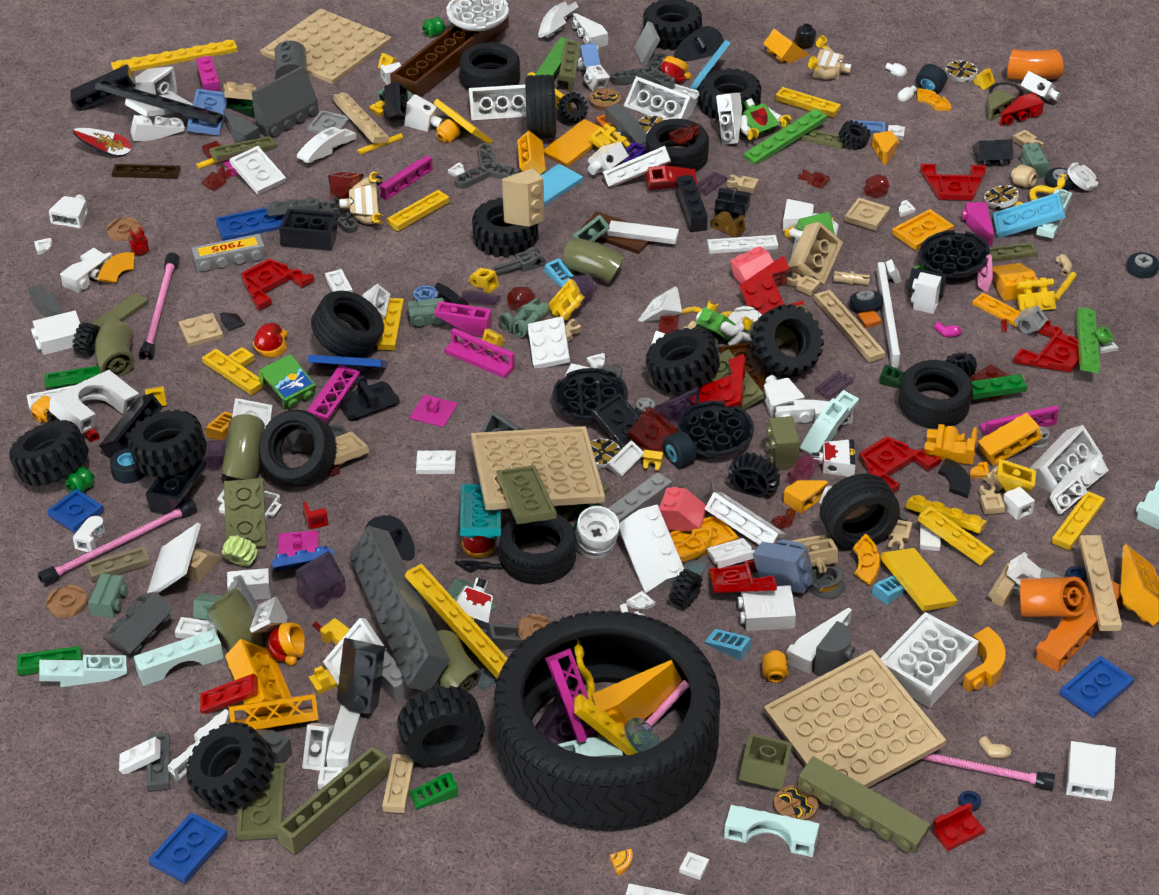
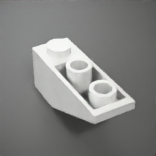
M573 14L572 28L574 30L577 29L578 36L583 37L584 44L596 43L599 47L608 45V32L602 25L579 14Z
M740 93L717 95L722 145L738 143L742 114Z
M134 115L130 132L133 141L144 142L182 132L185 130L182 119Z
M109 252L72 264L60 273L62 285L76 293L87 289L90 285L89 277L98 280L101 267L107 260L113 257L112 253Z

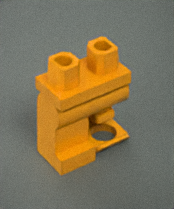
M939 424L938 430H927V442H925L924 451H926V455L939 456L942 461L948 458L956 463L973 465L977 442V428L974 427L972 429L971 439L968 438L966 441L965 434L959 435L957 428L953 426L945 427V425Z

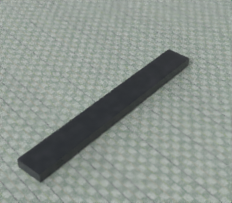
M104 79L95 85V89L211 123L218 124L223 119L221 113Z

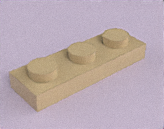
M393 754L382 805L383 812L405 813L415 761L407 755Z

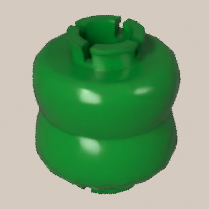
M439 17L426 19L424 25H422V30H425L423 31L424 35L427 34L430 38L440 36L446 29L444 20H441Z
M79 467L76 472L66 477L65 486L67 490L71 493L77 489L84 493L92 488L95 478L93 472H90V469Z

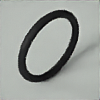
M1009 82L996 83L989 89V94H991L996 86L1010 85L1019 90L1020 95L1018 97L1023 96L1022 89L1018 85Z

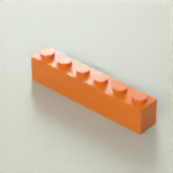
M1112 581L1117 606L1119 607L1123 601L1120 593L1121 585ZM1091 592L1089 593L1088 606L1081 615L1063 617L1058 627L1049 632L1047 639L1044 642H1039L1036 647V660L1058 672L1096 632L1099 626Z

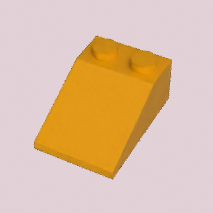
M1021 263L992 266V281L1002 301L1018 300L1017 295L1024 294V289L1017 288V282H1023L1025 279H1031V281L1038 280L1035 272ZM1039 287L1032 288V293H1037Z

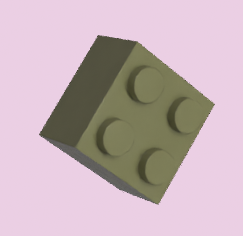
M793 417L769 418V426H766L768 440L765 441L766 452H770L769 462L775 463L774 467L778 468V471L798 469L800 440Z
M749 733L739 780L782 790L792 743Z

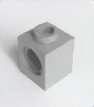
M1037 305L1022 310L1014 322L1022 333L1028 334L1040 330L1048 318Z

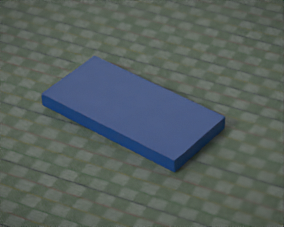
M267 207L217 217L215 221L222 241L279 230L285 214L268 216Z
M309 355L307 361L313 364L387 369L388 363L381 359Z

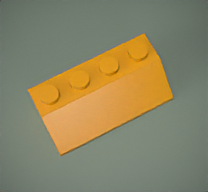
M240 639L225 655L235 680L253 673L258 676V695L243 700L244 704L292 697L279 665L270 655L268 648ZM287 703L281 704L276 712H290L292 707ZM259 707L254 715H269L271 711L266 707Z

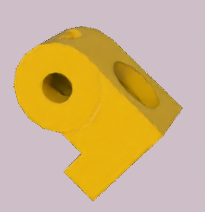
M479 268L469 276L471 285L483 288L487 293H491L499 286L496 271Z
M334 618L320 629L321 641L325 644L333 642L336 647L350 629Z

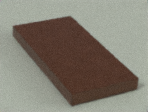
M596 211L581 228L598 215H601L608 225H610L611 221H626ZM608 231L597 238V240L636 254H640L651 242L608 236Z
M750 342L719 347L720 354L729 349L734 357L742 354L745 355L747 360L745 370L763 392L764 384H766L765 380L769 377V374L764 371V366L760 367L757 364L758 359L756 357L753 358L752 352L754 350L750 348Z

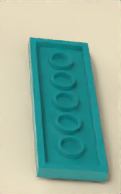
M461 484L460 536L466 538H474L476 536L495 538L496 536H501V509L485 510L480 484Z

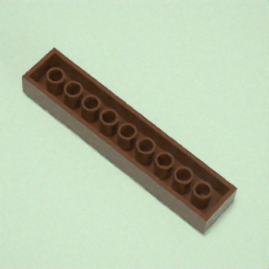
M508 16L500 25L484 31H470L462 29L455 24L392 72L390 74L391 83L399 81L407 86V90L413 95L423 96L460 66V58L468 48L481 43H489L509 27Z

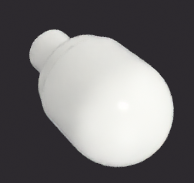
M887 63L885 69L890 70V73L894 76L904 77L907 74L906 67L901 64L894 63L892 65Z
M911 86L902 89L898 93V100L901 102L909 101L913 98L917 88Z

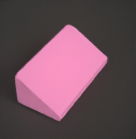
M991 254L986 256L988 258L987 264L977 272L978 287L985 292H988L993 278Z

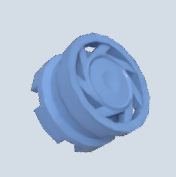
M420 286L413 292L414 301L438 298V291L433 286Z

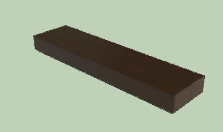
M115 164L111 175L112 177L178 179L181 167L177 165Z

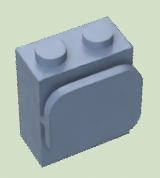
M784 539L778 540L776 544L762 541L754 551L753 557L759 578L774 575L777 586L791 585V590L798 593H804L812 584L813 576L811 573L813 568L808 549L802 543Z

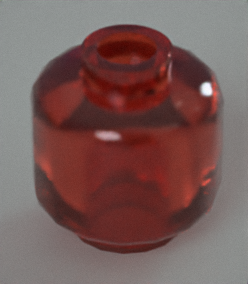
M876 174L866 179L863 189L867 196L871 195L873 198H878L887 194L890 184L885 175Z
M514 287L507 296L508 304L514 310H518L535 299V294L529 287Z

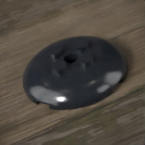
M948 230L936 233L923 241L919 250V260L927 271L947 274L948 279H958L971 276L980 271L987 264L988 258L986 256L990 254V249L987 242L974 233L965 231V234L955 233V230Z
M583 368L567 373L565 378L556 382L553 388V401L562 414L573 420L597 422L591 415V412L618 393L627 401L628 389L625 382L620 377L616 378L610 375V371L599 368Z
M706 401L686 409L684 415L678 420L677 430L678 432L683 431L690 436L697 454L720 458L734 455L746 448L753 438L754 424L749 414L738 406L725 407V402Z

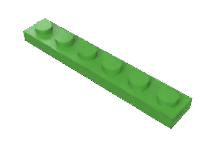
M816 108L745 152L744 158L757 165L826 122L827 115Z
M1078 307L1076 323L1080 370L1098 374L1100 370L1098 338L1096 336V311L1090 308Z

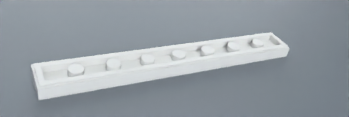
M878 262L877 280L879 293L882 297V311L892 367H899L900 351L886 267L884 262Z

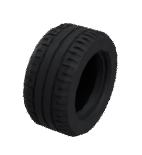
M490 42L474 45L468 48L460 58L461 83L468 91L469 88L518 85L520 81L519 56L511 47L500 43Z
M550 74L540 76L528 75L525 78L527 131L529 130L538 138L553 137L556 135L554 77Z
M679 118L663 120L652 126L647 133L646 154L665 146L671 163L665 166L695 169L696 172L708 161V133L701 125L694 121ZM669 146H685V147H683V148H673V147H669Z
M340 290L326 294L311 318L312 330L317 340L327 350L340 357L363 358L368 356L384 332L383 319L378 309L366 298L350 291ZM340 320L349 323V324H350L352 327H354L356 330H354V329H352V328L346 326V325H345L343 322H341Z
M942 360L921 361L908 368L902 377L898 398L899 406L908 419L920 426L937 429L939 424L945 425V427L954 426L963 421L968 415L973 394V384L969 376L952 363ZM928 389L939 390L949 394L951 398H930L919 391Z
M288 410L276 415L275 418L273 417L272 421H269L268 425L265 426L266 428H264L261 434L262 437H260L259 454L263 466L273 477L293 486H307L319 481L330 471V467L333 466L332 464L336 458L337 443L335 442V435L332 429H330L331 427L324 420L304 410ZM297 429H308L314 438L312 456L305 464L289 468L281 456L283 442L291 432Z
M865 473L851 475L834 484L823 497L819 514L833 542L841 547L852 549L864 534H867L875 544L885 539L897 525L900 517V505L886 480L880 476ZM874 504L864 514L846 519L852 511L859 507Z
M557 514L556 519L526 524H517L513 517L501 530L500 560L503 568L510 576L525 583L547 584L559 580L570 572L576 561V534L573 526L559 514ZM535 540L548 541L557 546L554 550L538 554L524 552L519 549L524 543Z

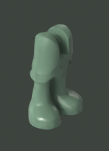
M535 298L519 308L514 317L507 312L500 315L499 323L504 331L508 333L513 332L514 336L523 338L528 334V324L541 321L549 313L550 306L545 302L540 304V300Z

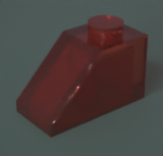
M339 171L328 175L331 195L338 196V198L348 197L349 190L363 179V173Z

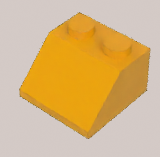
M776 29L772 30L763 43L768 47L766 51L773 56L777 54L776 58L782 63L784 61L791 63L809 56L807 52Z

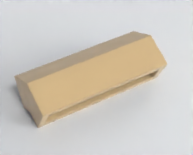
M1010 562L1007 563L988 594L992 600L991 603L1001 607L1005 606L1013 592V588L1017 584L1007 575Z

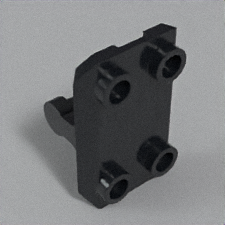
M359 376L355 380L357 390L347 393L339 407L348 420H357L365 414L385 407H393L400 400L388 383L380 381L368 385L367 379L364 376Z

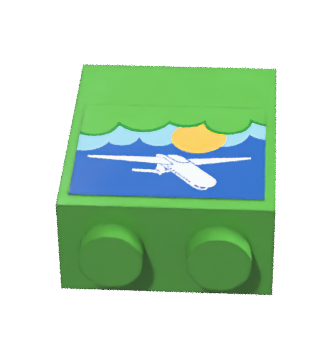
M291 354L259 370V382L262 385L270 384L282 399L283 410L293 409L299 402L303 400L308 401L315 395L316 384Z

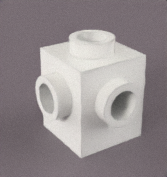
M601 65L589 66L586 69L583 80L592 91L606 88L610 76Z

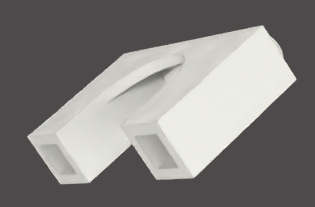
M107 370L51 396L49 411L61 421L67 420L75 423L81 434L94 428L96 415L82 403L83 401L90 399L102 400L112 405L120 413L125 414L139 397V393L113 372Z

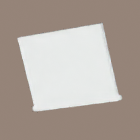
M196 523L161 547L147 593L155 591L159 593L187 574L201 524Z

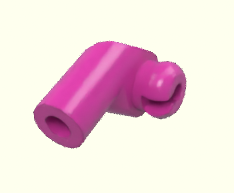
M937 322L934 325V329L947 338L960 336L962 333L961 328L957 325L944 326L941 322Z

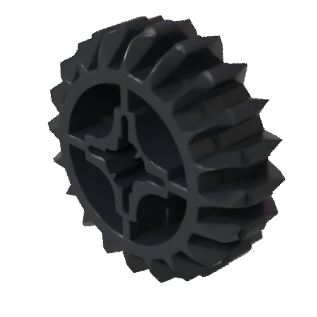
M748 452L745 454L740 453L739 456L733 459L728 470L730 484L734 485L735 490L758 498L763 496L767 499L776 492L780 484L781 475L778 473L779 469L774 467L775 463H770L769 458H763L762 454L757 456L755 452L752 454Z

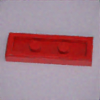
M253 673L201 693L200 712L208 714L258 695V676Z

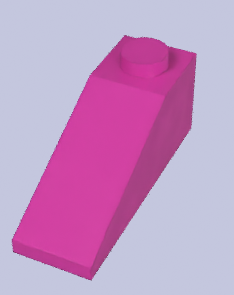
M966 202L965 209H962V220H965L966 225L976 235L982 237L988 246H992L994 232L987 203Z
M439 301L434 312L436 317L471 335L483 336L485 329H491L492 311L488 308Z

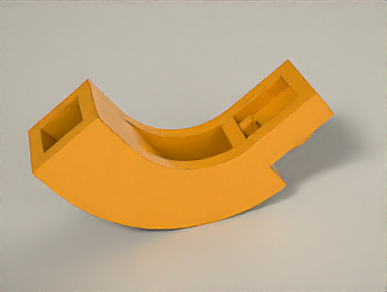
M989 626L972 637L979 641L977 654L983 659L984 663L964 675L963 688L967 692L973 689H980L984 683L991 688L1002 675L1006 655L1005 647L1001 638Z

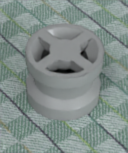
M641 398L636 402V412L643 420H649L654 417L655 402L652 399Z
M1039 426L1042 439L1031 446L1042 449L1048 445L1050 432L1047 428Z

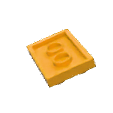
M929 209L892 228V234L916 251L921 248V244L928 237L942 231L954 230V225Z

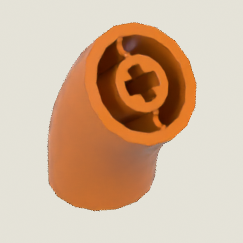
M1013 49L1008 63V79L1023 81L1028 71L1046 80L1059 79L1063 74L1062 56L1056 49Z
M1078 577L1021 578L1022 618L1079 616L1086 610L1089 603L1088 588L1085 582Z

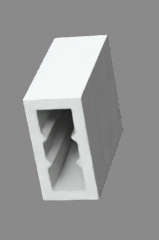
M76 311L33 321L34 328L31 329L33 339H36L37 350H41L42 354L46 355L73 348L74 333L76 334V328H79L78 325L80 324Z
M791 585L777 586L775 591L741 592V597L737 599L738 609L743 611L740 612V623L745 624L746 631L795 628L796 613Z
M1071 741L1068 755L1066 795L1111 801L1114 791L1116 748Z

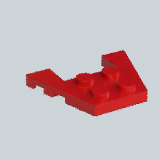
M921 164L920 171L939 200H973L986 173L987 166L971 165V175L937 174L936 164Z
M784 256L739 285L746 306L755 308L762 315L774 307L784 304L773 278L789 273L790 269ZM802 300V301H799V302H796V303H792V304H795L796 306H798V305H804V302H803V300Z
M270 258L241 273V279L259 311L272 304L271 298L265 293L289 280L294 281L301 288L315 281L313 274H303L302 270L297 268L294 270L289 269L288 265Z
M1047 320L1037 332L1052 339L1041 353L1036 354L1021 348L1014 356L1013 362L1072 372L1079 363L1078 339L1072 335L1067 336L1062 332V328L1059 326L1054 327L1050 324L1051 321Z
M742 354L728 360L732 375L706 384L703 387L701 386L695 391L690 390L686 395L694 404L706 401L725 402V407L742 406L744 394L743 380L747 361L745 355Z
M888 436L859 453V460L868 473L880 476L886 480L893 493L900 488V484L890 477L896 471L912 461H915L927 471H930L941 462L939 456L934 455V457L926 455L924 450L919 449L916 451L909 448L908 444Z
M754 559L737 565L733 564L719 569L718 567L709 569L714 592L777 590V584L774 575L752 578L750 569H756Z

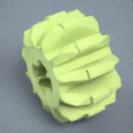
M236 535L230 536L223 545L222 553L223 557L228 559L229 562L242 567L252 564L258 550L256 545L251 543L250 540Z

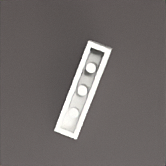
M276 596L258 605L250 626L252 633L270 632L277 625L287 622L288 616Z
M845 609L801 636L794 645L791 644L786 653L789 658V665L810 674L815 668L816 647L836 621L846 626L849 625L852 609Z
M344 705L340 707L326 757L327 767H342L343 770L353 761L361 718L360 712L351 711Z

